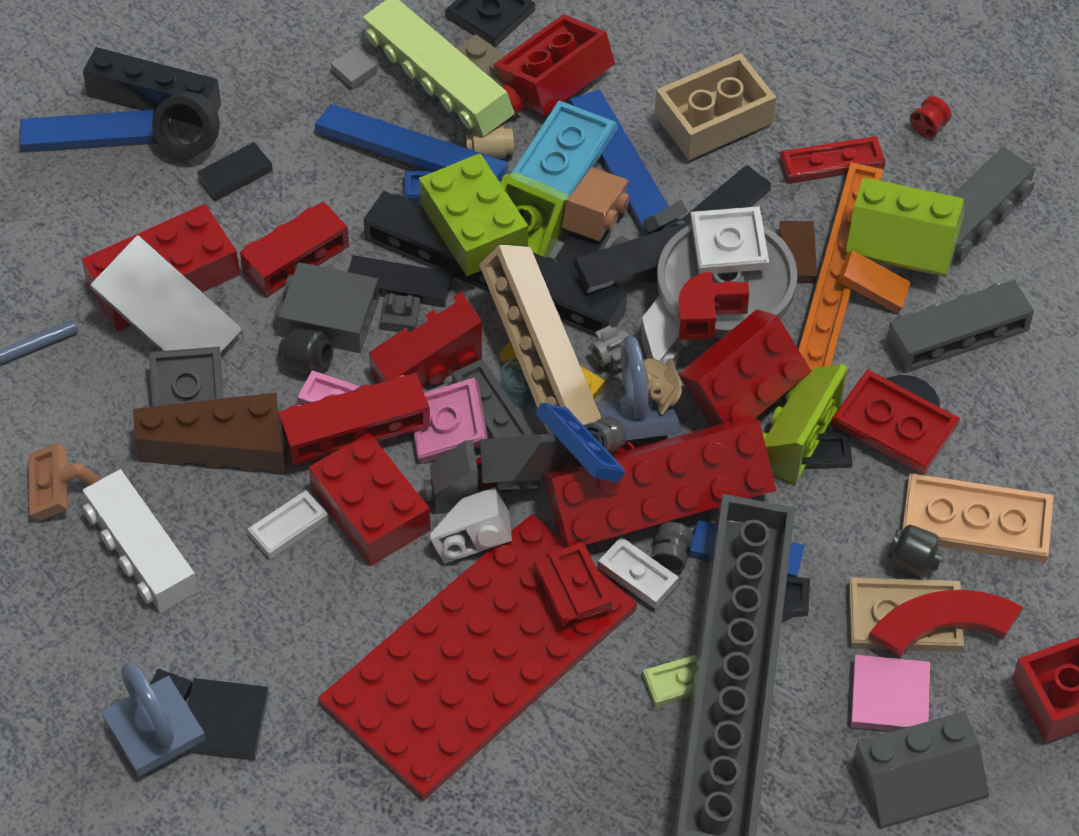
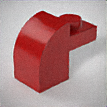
M712 272L701 273L689 279L683 285L678 300L677 323L679 340L714 339L716 315L748 314V282L726 281L723 283H713Z

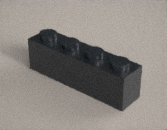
M95 47L83 69L88 97L141 111L153 110L155 112L159 104L167 98L178 93L190 91L201 94L211 101L217 112L221 106L218 79L98 47ZM178 106L170 114L171 119L203 127L200 116L190 106Z

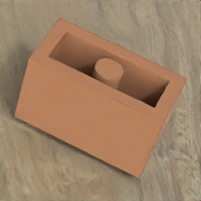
M591 167L567 199L562 228L600 241L607 230H613L618 214H624L630 202V195L626 194L629 180Z

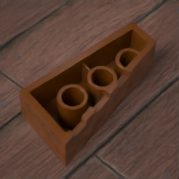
M276 393L133 409L135 440L140 462L186 466L188 463L205 464V468L219 469L220 466L240 467L241 471L256 473V469L273 470V474L286 475Z

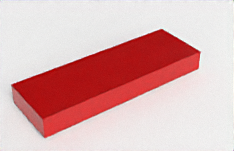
M877 136L780 151V162L788 184L847 175L851 162L884 169L886 162Z

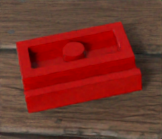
M583 541L549 553V556L543 559H539V557L534 559L536 573L562 626L568 625V622L577 619L579 621L612 609L613 601Z

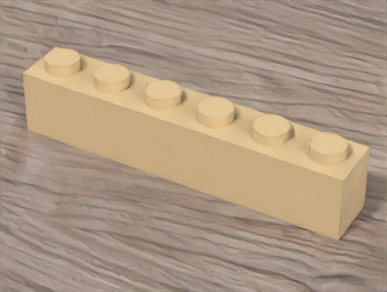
M498 245L479 266L537 408L541 403L567 407L583 425L597 421L602 417L531 248ZM545 425L548 434H553L552 431Z

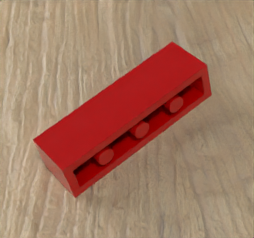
M417 373L406 376L398 375L385 382L363 385L350 392L328 395L318 401L304 405L296 404L286 410L279 411L281 432L293 465L328 456L369 432L376 441H381L431 426L430 407Z

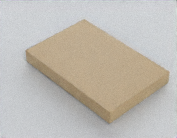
M850 577L848 583L850 649L888 650L868 639L870 631L887 613L904 602L924 594L944 590H961L960 581ZM957 626L936 629L934 633L921 638L907 650L962 652L964 648L963 629H959Z

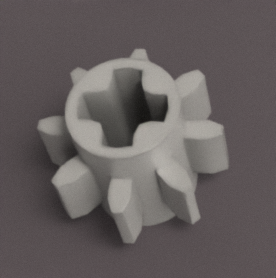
M609 325L595 332L598 339L591 343V351L599 366L604 367L607 365L609 369L613 368L616 371L621 368L622 340L629 336V334L624 329L617 331L616 327L611 328Z

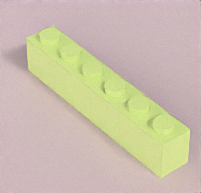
M385 0L363 16L368 29L365 31V35L374 47L380 46L392 63H400L405 73L412 80L417 78L430 96L435 94L439 97L442 105L448 112L455 111L468 129L474 128L484 137L515 114L506 90L400 0Z

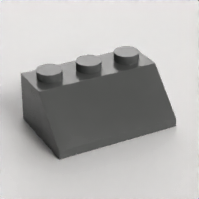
M965 711L857 742L853 765L880 829L982 800L989 796L980 743Z

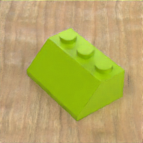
M863 177L853 209L846 255L854 250L874 262L947 277L964 219V198Z
M837 364L811 369V372L787 391L785 397L787 403L784 408L778 406L771 419L770 426L773 427L768 434L763 432L774 476L794 485L797 484L806 465H802L803 457H811L820 442V440H817L818 435L826 433L831 424L832 417L841 405L848 366Z

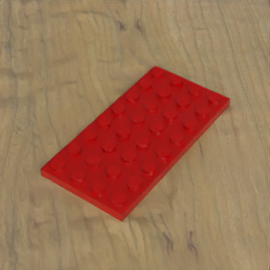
M533 514L529 515L511 531L512 541L492 547L318 697L319 705L423 801L637 610V603L598 570L613 601L612 609L579 621L577 619L568 622V625L562 626L536 573L534 559L538 557L543 559L548 557L549 553L566 547H564L561 538Z

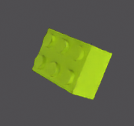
M481 153L419 178L420 204L466 276L481 271L479 264L498 245L528 247V225Z

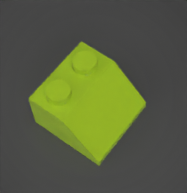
M520 173L503 175L501 185L528 225V247L531 248L532 252L548 257L565 231L562 228L566 202L570 195Z

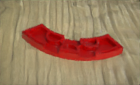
M944 590L932 592L910 599L887 613L870 631L868 639L900 657L915 642L934 633L936 629L957 626L959 629L978 630L1004 640L1020 616L1023 606L1009 599L981 591Z

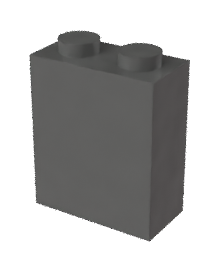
M298 262L294 275L289 274L287 277L285 300L278 303L275 312V322H279L281 337L285 338L288 332L294 328L318 330L324 332L332 343L333 348L361 353L380 299L378 278Z

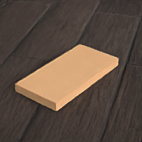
M910 473L902 531L904 527L911 524L937 534L940 547L1046 563L1049 554L1054 495Z

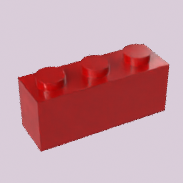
M322 201L314 207L305 209L296 218L286 224L277 226L271 233L258 241L249 243L241 250L242 272L267 298L285 287L288 275H294L298 262L319 266L349 247L348 226Z

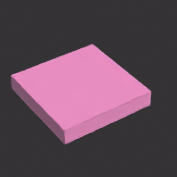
M475 377L424 392L430 407L431 426L413 431L417 457L422 464L439 459L466 440H472L473 447L478 448L480 447V439H488L479 384Z
M855 655L851 728L893 732L928 722L930 662Z

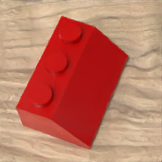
M563 14L495 62L493 67L505 84L516 91L523 106L545 116L553 110L559 100L564 102L572 95L577 94L580 89L615 65L606 31Z

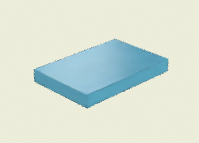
M559 100L512 173H520L571 195L590 168L594 167L618 129L617 123Z

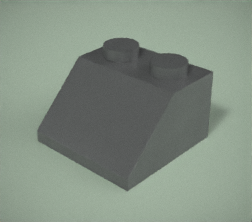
M554 434L480 439L482 482L497 483V490L540 488L539 481H544L543 474L562 469L572 456V453Z

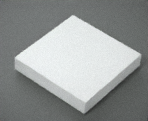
M760 206L691 212L690 220L699 274L705 272L719 274L769 269V257Z

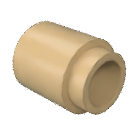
M500 125L484 137L472 128V134L466 135V148L497 159H506V155H514L512 128H504L503 125Z

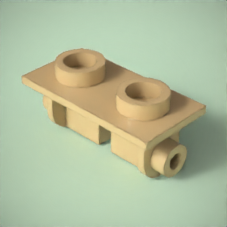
M671 358L668 359L665 365L654 359H645L643 361L648 397L656 401L659 412L663 415L669 405L674 406L680 398L682 384Z

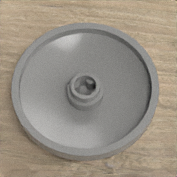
M691 224L681 229L668 241L658 262L657 286L660 298L675 319L678 318V300L683 285L689 279L699 274ZM763 226L769 257V269L712 274L713 283L735 281L748 282L749 284L748 314L716 315L715 337H724L756 309L778 315L781 319L793 302L797 285V267L794 256L786 243L765 226Z

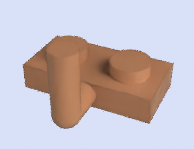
M59 443L29 454V516L39 522L68 510V481L77 478L87 486H90L102 478L81 463L67 466L66 448Z

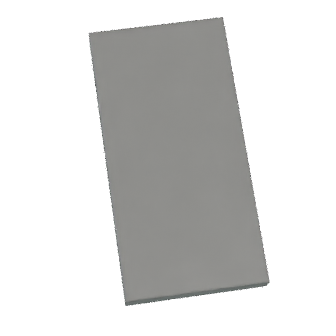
M138 235L90 284V288L160 351L219 346L220 352H222L242 330L237 323Z

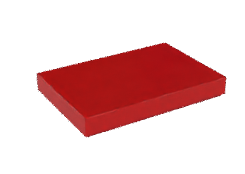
M867 369L832 417L831 426L925 475L959 425L960 418Z

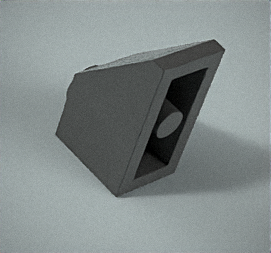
M472 440L462 442L430 464V479L424 480L426 500L434 502L435 514L449 513L462 498L478 493V470Z

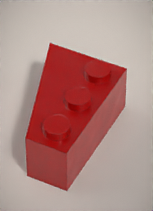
M462 291L453 296L454 304L438 314L435 310L427 313L425 317L428 321L410 333L405 328L369 352L370 373L377 384L388 381L398 375L406 376L417 373L421 386L424 388L431 384H439L451 376L453 372L482 359V321Z

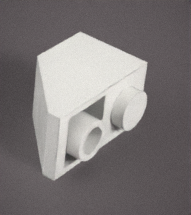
M660 295L642 317L641 341L646 359H654L665 365L668 359L671 358L674 365H676L679 352L684 346L689 347L694 339L679 340L677 319L667 310Z
M496 487L462 498L430 533V539L444 564L512 541L509 511Z

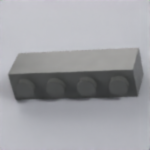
M1002 147L952 195L964 198V219L950 266L958 259L963 260L966 258L973 244L979 238L981 240L985 239L991 232L994 223L999 219L1004 220L1011 213L1014 204L1019 199H1026L1034 188L1032 180L1035 167L1005 147Z
M1015 279L1003 284L995 283L985 290L973 294L966 293L941 305L933 304L923 311L897 317L890 321L886 342L904 373H908L1027 332L1030 329L1034 310Z

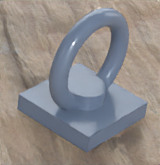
M626 336L621 343V369L625 396L618 400L596 402L601 417L611 416L617 418L625 428V441L680 433L679 419L673 407L669 405L662 415L659 412L656 401L648 397L646 372L640 345L635 337Z
M125 663L122 666V679L130 697L105 709L101 714L137 776L140 777L206 740V736L169 676L150 685L137 665Z

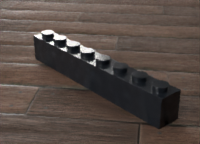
M384 190L363 219L365 240L436 270L452 272L453 277L490 292L482 271L469 276L465 275L422 206L408 201L401 195H393ZM533 252L561 322L596 336V331L609 325L611 328L618 326L626 312V290L613 284L587 293L575 269L560 264L553 258L543 257Z

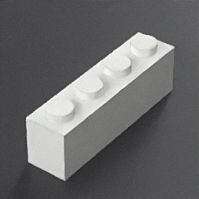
M121 469L83 489L86 504L82 506L86 518L91 525L98 523L102 529L100 535L104 544L110 551L116 549L120 555L118 561L127 577L134 575L139 582L136 586L146 604L152 602L159 613L198 592L195 573Z

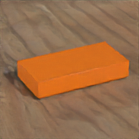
M854 250L846 255L838 282L896 314L903 308L910 286L908 280Z

